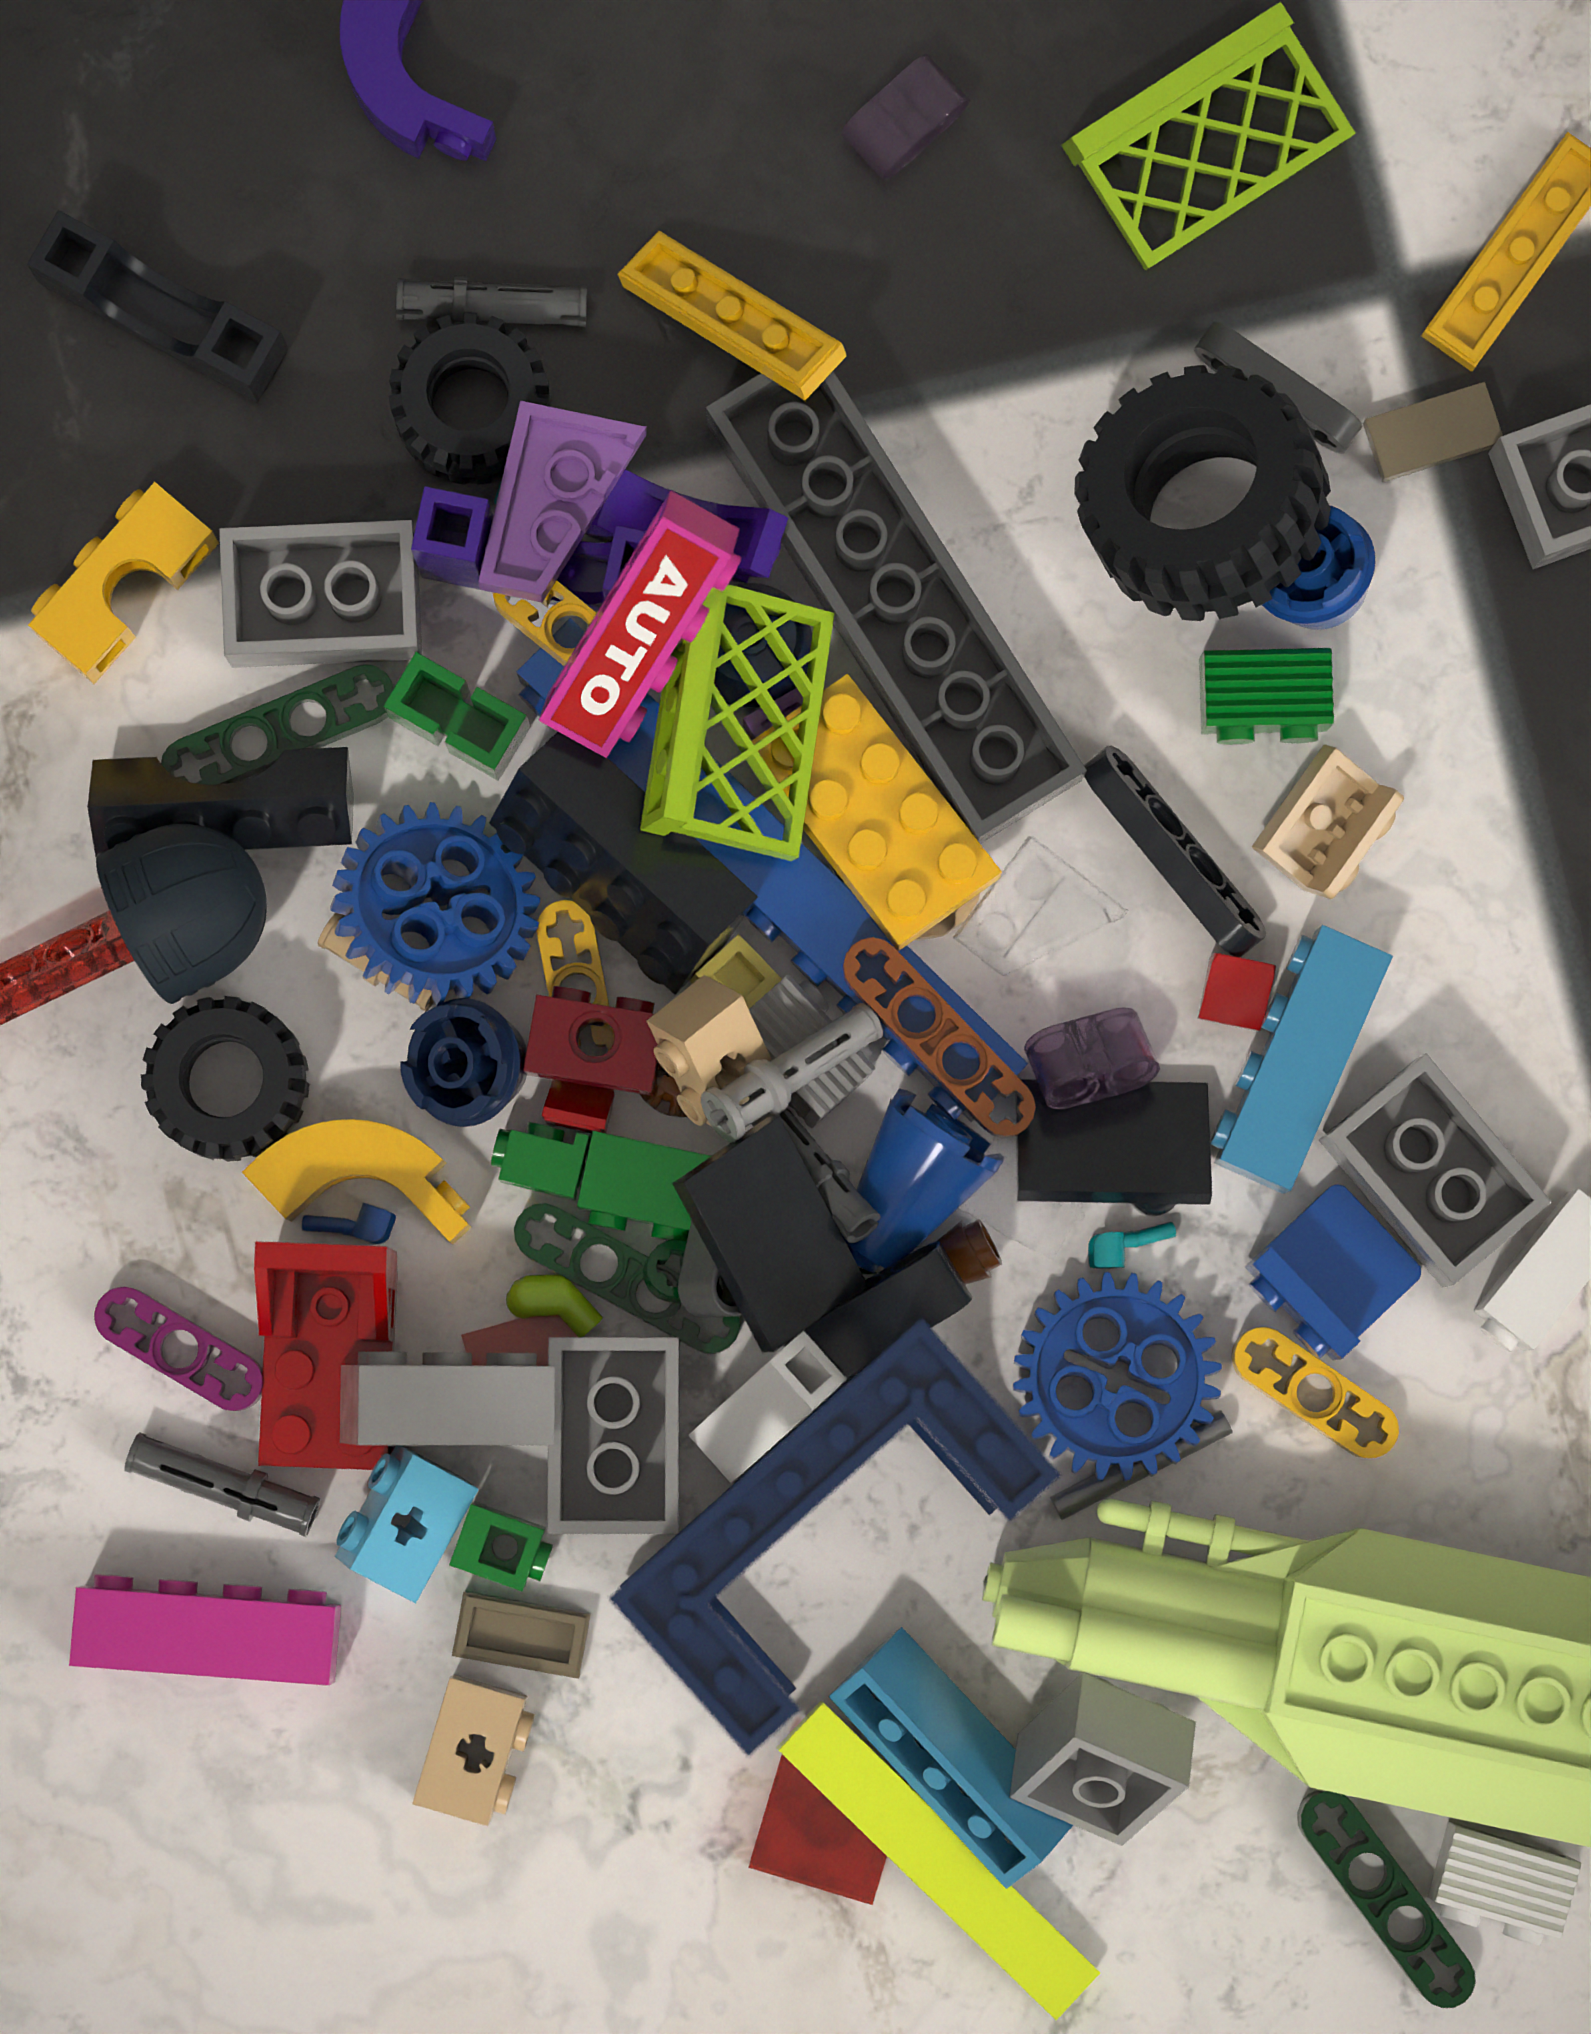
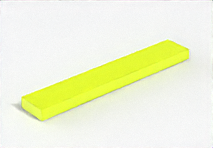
M822 1701L776 1747L781 1754L1056 2021L1100 1974L1012 1886L1006 1889L933 1809Z

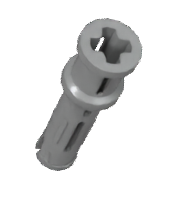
M859 1003L851 1011L809 1035L803 1041L773 1060L761 1059L748 1063L744 1068V1074L721 1089L711 1087L703 1092L701 1095V1105L707 1120L723 1139L728 1142H736L743 1137L745 1127L767 1113L778 1115L784 1111L791 1101L792 1093L831 1070L870 1042L880 1039L883 1036V1029L877 1015L868 1005ZM834 1040L837 1041L834 1047L806 1064V1058ZM749 1096V1101L740 1106L739 1102Z

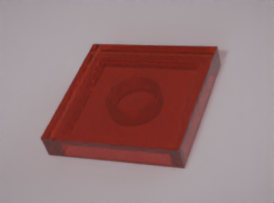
M781 1754L748 1868L873 1905L887 1856ZM898 1775L906 1784H908V1782L902 1776Z

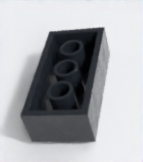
M557 732L517 770L489 824L496 829L500 840L508 849L514 853L523 854L543 873L546 882L557 894L570 898L590 916L593 926L602 936L611 941H617L637 960L641 971L650 980L657 984H663L676 995L695 973L725 946L758 896L694 837L676 832L662 836L640 830L646 793L610 759Z

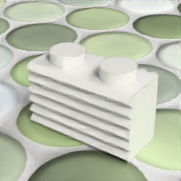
M1448 1822L1427 1897L1443 1904L1440 1913L1442 1917L1478 1927L1480 1917L1485 1916L1505 1922L1503 1935L1540 1945L1543 1934L1559 1939L1563 1935L1567 1913L1571 1906L1574 1888L1581 1870V1862L1564 1855Z

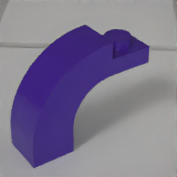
M343 0L339 26L342 56L354 95L361 109L375 128L392 144L418 159L428 138L431 137L435 139L433 145L438 150L453 158L467 161L469 156L472 155L487 161L496 141L493 121L427 93L410 78L402 64L404 43L423 0Z
M625 469L585 534L608 543L613 541L616 526L646 531L671 490L652 483ZM675 492L740 529L733 553L740 556L741 561L730 581L748 583L750 576L769 578L773 563L780 553L781 539L788 517L770 508L718 504Z

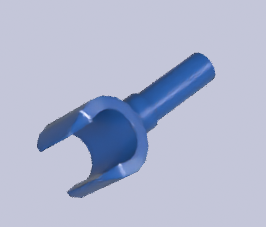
M363 1203L356 1222L347 1218L303 1215L302 1230L339 1233L380 1245L389 1239L396 1215L387 1210Z

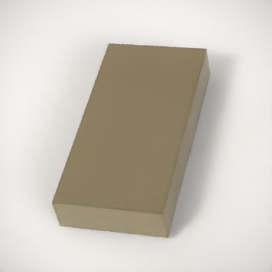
M1485 382L1365 419L1363 422L1382 483L1491 449L1497 440L1503 436Z
M464 1591L452 1656L579 1679L591 1614Z

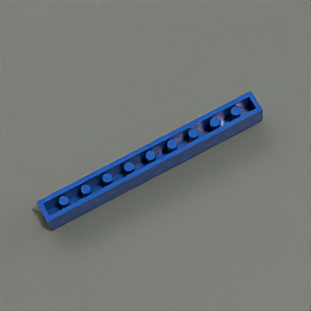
M569 618L552 636L560 646L575 648L585 631ZM541 647L516 671L519 682L525 687L518 695L539 717L548 692L564 667ZM648 693L640 703L641 706L647 708V712L634 737L629 743L619 738L607 757L645 793L659 710V703ZM712 756V758L720 768L722 765ZM702 768L699 781L707 776ZM729 771L724 773L725 778L744 806L756 799ZM712 783L697 792L693 818L719 824L732 815ZM761 804L749 812L763 836L782 840L784 825L764 805ZM737 821L728 826L730 828L742 830ZM694 837L758 896L751 907L752 909L745 917L766 939L773 942L780 935L797 952L790 961L811 983L818 987L826 980L843 997L836 1004L843 1014L851 1011L855 1005L863 1003L851 991L844 980L843 964L845 955L851 946L861 939L874 937L883 939L889 944L891 942L851 890L802 842L799 858L788 861ZM908 946L898 951L1016 1076L1025 1069L1028 1063ZM863 952L856 958L861 965L856 975L858 980L864 983L868 979L874 978L887 991L882 997L876 998L883 1008L888 1007L896 992L912 984L902 974L896 985H894L883 972V967L888 960L881 953L870 958ZM918 996L909 997L904 1000L897 1012L898 1020L902 1027L914 1033L926 1031L932 1026L935 1019V1012L931 1003L925 998ZM880 1021L883 1037L888 1041L882 1048L885 1055L908 1076L917 1069L934 1086L928 1093V1096L951 1119L955 1121L963 1114L972 1123L974 1119ZM964 1043L953 1044L943 1053V1068L952 1078L959 1080L968 1079L978 1071L979 1056L970 1045ZM991 1067L982 1082L971 1090L966 1091L965 1094L973 1102H976L983 1091L993 1101L999 1094L990 1084L996 1079L1001 1078L1000 1074Z

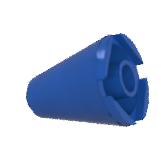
M898 1089L893 1098L890 1099L856 1189L881 1216L880 1220L877 1221L879 1224L870 1235L859 1242L848 1243L844 1238L857 1265L871 1273H875L880 1266L887 1268L909 1255L998 1171L1004 1161L1001 1153L984 1155L990 1143L959 1119L955 1121L951 1119L937 1105L932 1103L926 1113L911 1106L917 1095L903 1089Z

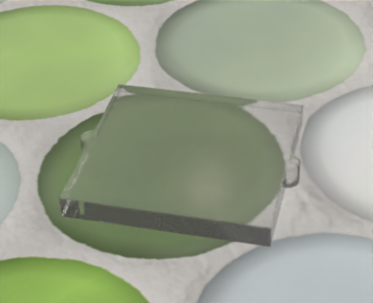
M1005 1115L1004 1119H1008L1013 1124H1016V1120ZM994 1136L984 1155L1001 1153L1004 1161L998 1171L958 1209L975 1219H980L982 1223L1054 1261L1075 1221L1080 1222L1084 1219L1085 1212L1082 1208L1085 1202L1017 1201L1016 1136L1008 1138Z

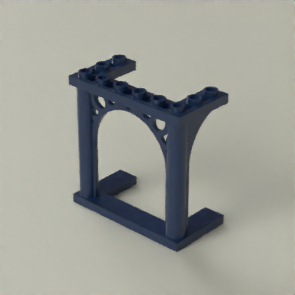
M920 1319L875 1361L861 1369L620 1585L621 1588L609 1597V1600L748 1757L801 1709L789 1696L797 1689L796 1686L716 1597L907 1425L911 1427L988 1515H991L997 1509L1008 1522L1014 1519L1061 1476L1056 1468L923 1319Z

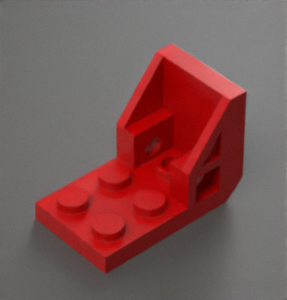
M255 1241L254 1276L259 1336H264L258 1466L373 1470L378 1460L384 1454L390 1455V1445L340 1443L341 1365H358V1352H394L398 1282L397 1251L387 1246Z

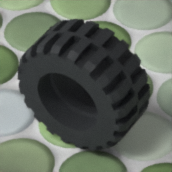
M1205 365L1184 367V375L1171 378L1167 371L1150 378L1152 383L1150 387L1139 393L1135 388H1132L1118 400L1121 407L1114 414L1106 411L1093 427L1098 435L1097 440H1087L1084 443L1078 459L1084 471H1079L1075 476L1074 495L1080 504L1077 514L1081 526L1110 578L1115 579L1120 590L1133 602L1143 600L1149 611L1162 616H1169L1173 609L1176 608L1182 620L1202 621L1204 620L1205 612L1215 611L1219 619L1236 616L1239 614L1237 607L1251 601L1255 608L1273 599L1269 592L1280 583L1287 588L1302 574L1297 564L1302 558L1307 561L1313 559L1322 543L1316 530H1323L1328 526L1331 510L1326 499L1331 492L1329 477L1306 421L1302 419L1297 406L1286 393H1277L1273 383L1258 374L1250 375L1246 381L1240 368L1222 365L1218 366L1217 373H1209ZM1221 457L1240 459L1256 466L1254 480L1244 499L1221 519L1193 529H1171L1150 521L1152 508L1158 494L1167 482L1184 468L1199 461Z

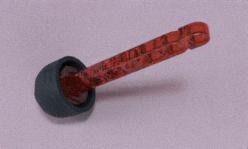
M172 824L157 827L143 834L139 833L126 842L118 843L110 850L98 853L96 856L97 874L109 911L0 963V1025L133 961L136 962L156 993L169 1004H174L185 996H191L204 987L214 985L216 981L229 975L249 957L259 942L264 929L267 898L262 877L254 861L241 845L226 834L210 827L191 824Z

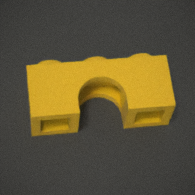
M156 482L145 493L138 489L123 502L115 515V518L119 520L118 524L103 540L99 536L90 540L74 560L73 565L77 570L62 587L53 584L44 591L31 610L35 617L28 626L39 638L93 684L101 678L136 638L128 626L113 614L111 597L116 584L129 573L145 570L162 576L178 590L219 544L211 529Z

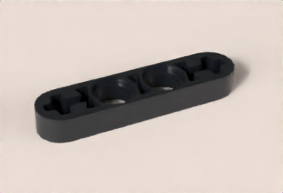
M1106 746L1084 765L1087 770L1084 777L1093 792L1213 939L1226 952L1235 957H1242L1265 938V927L1254 909L1126 754L1114 746Z

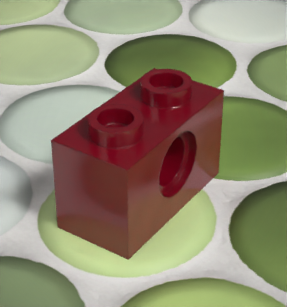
M553 986L552 997L536 994L523 1070L528 1076L654 1096L660 1063L654 1054V1048L658 1044L647 1020L654 1015L655 1003L635 998L617 997L615 1007L590 1003L591 992L560 986ZM602 1022L609 1025L614 1031L615 1039L613 1046L604 1055L597 1057L586 1055L579 1046L580 1034L587 1025Z

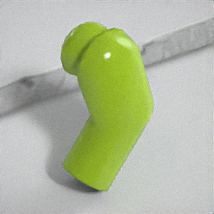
M560 1274L524 1276L513 1283L506 1296L507 1308L514 1316L525 1319L534 1316L559 1315L578 1337L585 1336L603 1319V1316L574 1284Z

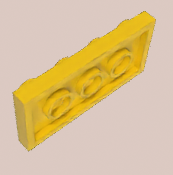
M848 673L824 689L803 829L897 951H900L999 880L1002 871ZM802 706L785 717L786 720L789 721L800 714ZM799 724L792 728L797 736ZM772 726L752 740L753 745L775 731V728ZM780 736L758 750L778 783L792 774L794 758ZM790 785L783 789L787 797H789Z

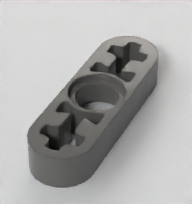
M1213 322L1194 348V352L1199 359L1216 373L1218 366L1224 365L1240 368L1246 381L1250 375L1258 374L1272 382L1277 393H1286L1295 403L1302 419L1306 421L1313 439L1333 452L1343 454L1362 428L1360 420L1345 406L1224 324Z

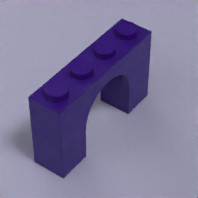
M424 486L411 546L412 554L422 578L479 590L478 581L494 516L488 499ZM616 526L612 542L594 543L580 541L557 581L597 613L646 531ZM552 597L550 604L555 605L560 600Z

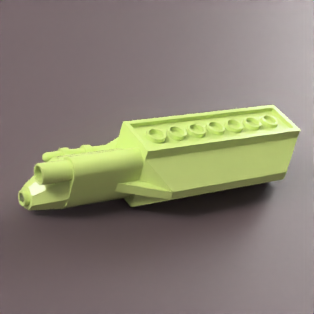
M1110 1498L1104 1499L1098 1504V1518L1108 1525L1144 1532L1142 1548L1089 1537L1005 1552L1002 1564L989 1563L987 1574L983 1579L982 1601L993 1603L992 1616L996 1618L992 1646L1055 1659L1066 1668L1196 1696L1309 1787L1591 1847V1577L1362 1528L1308 1541L1235 1525V1518L1215 1514L1213 1520L1173 1512L1171 1511V1504L1152 1500L1149 1506ZM1165 1537L1207 1545L1206 1562L1162 1553ZM1229 1551L1253 1555L1227 1562Z

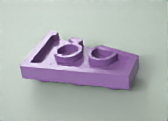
M520 401L478 581L479 590L543 603L646 437V427Z

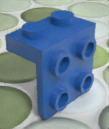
M1339 1184L1327 1188L1245 1266L1254 1277L1249 1286L1255 1294L1274 1312L1281 1306L1299 1324L1293 1330L1294 1334L1313 1355L1320 1359L1327 1354L1332 1360L1343 1359L1361 1342L1358 1337L1405 1294L1421 1276L1419 1264L1345 1186Z

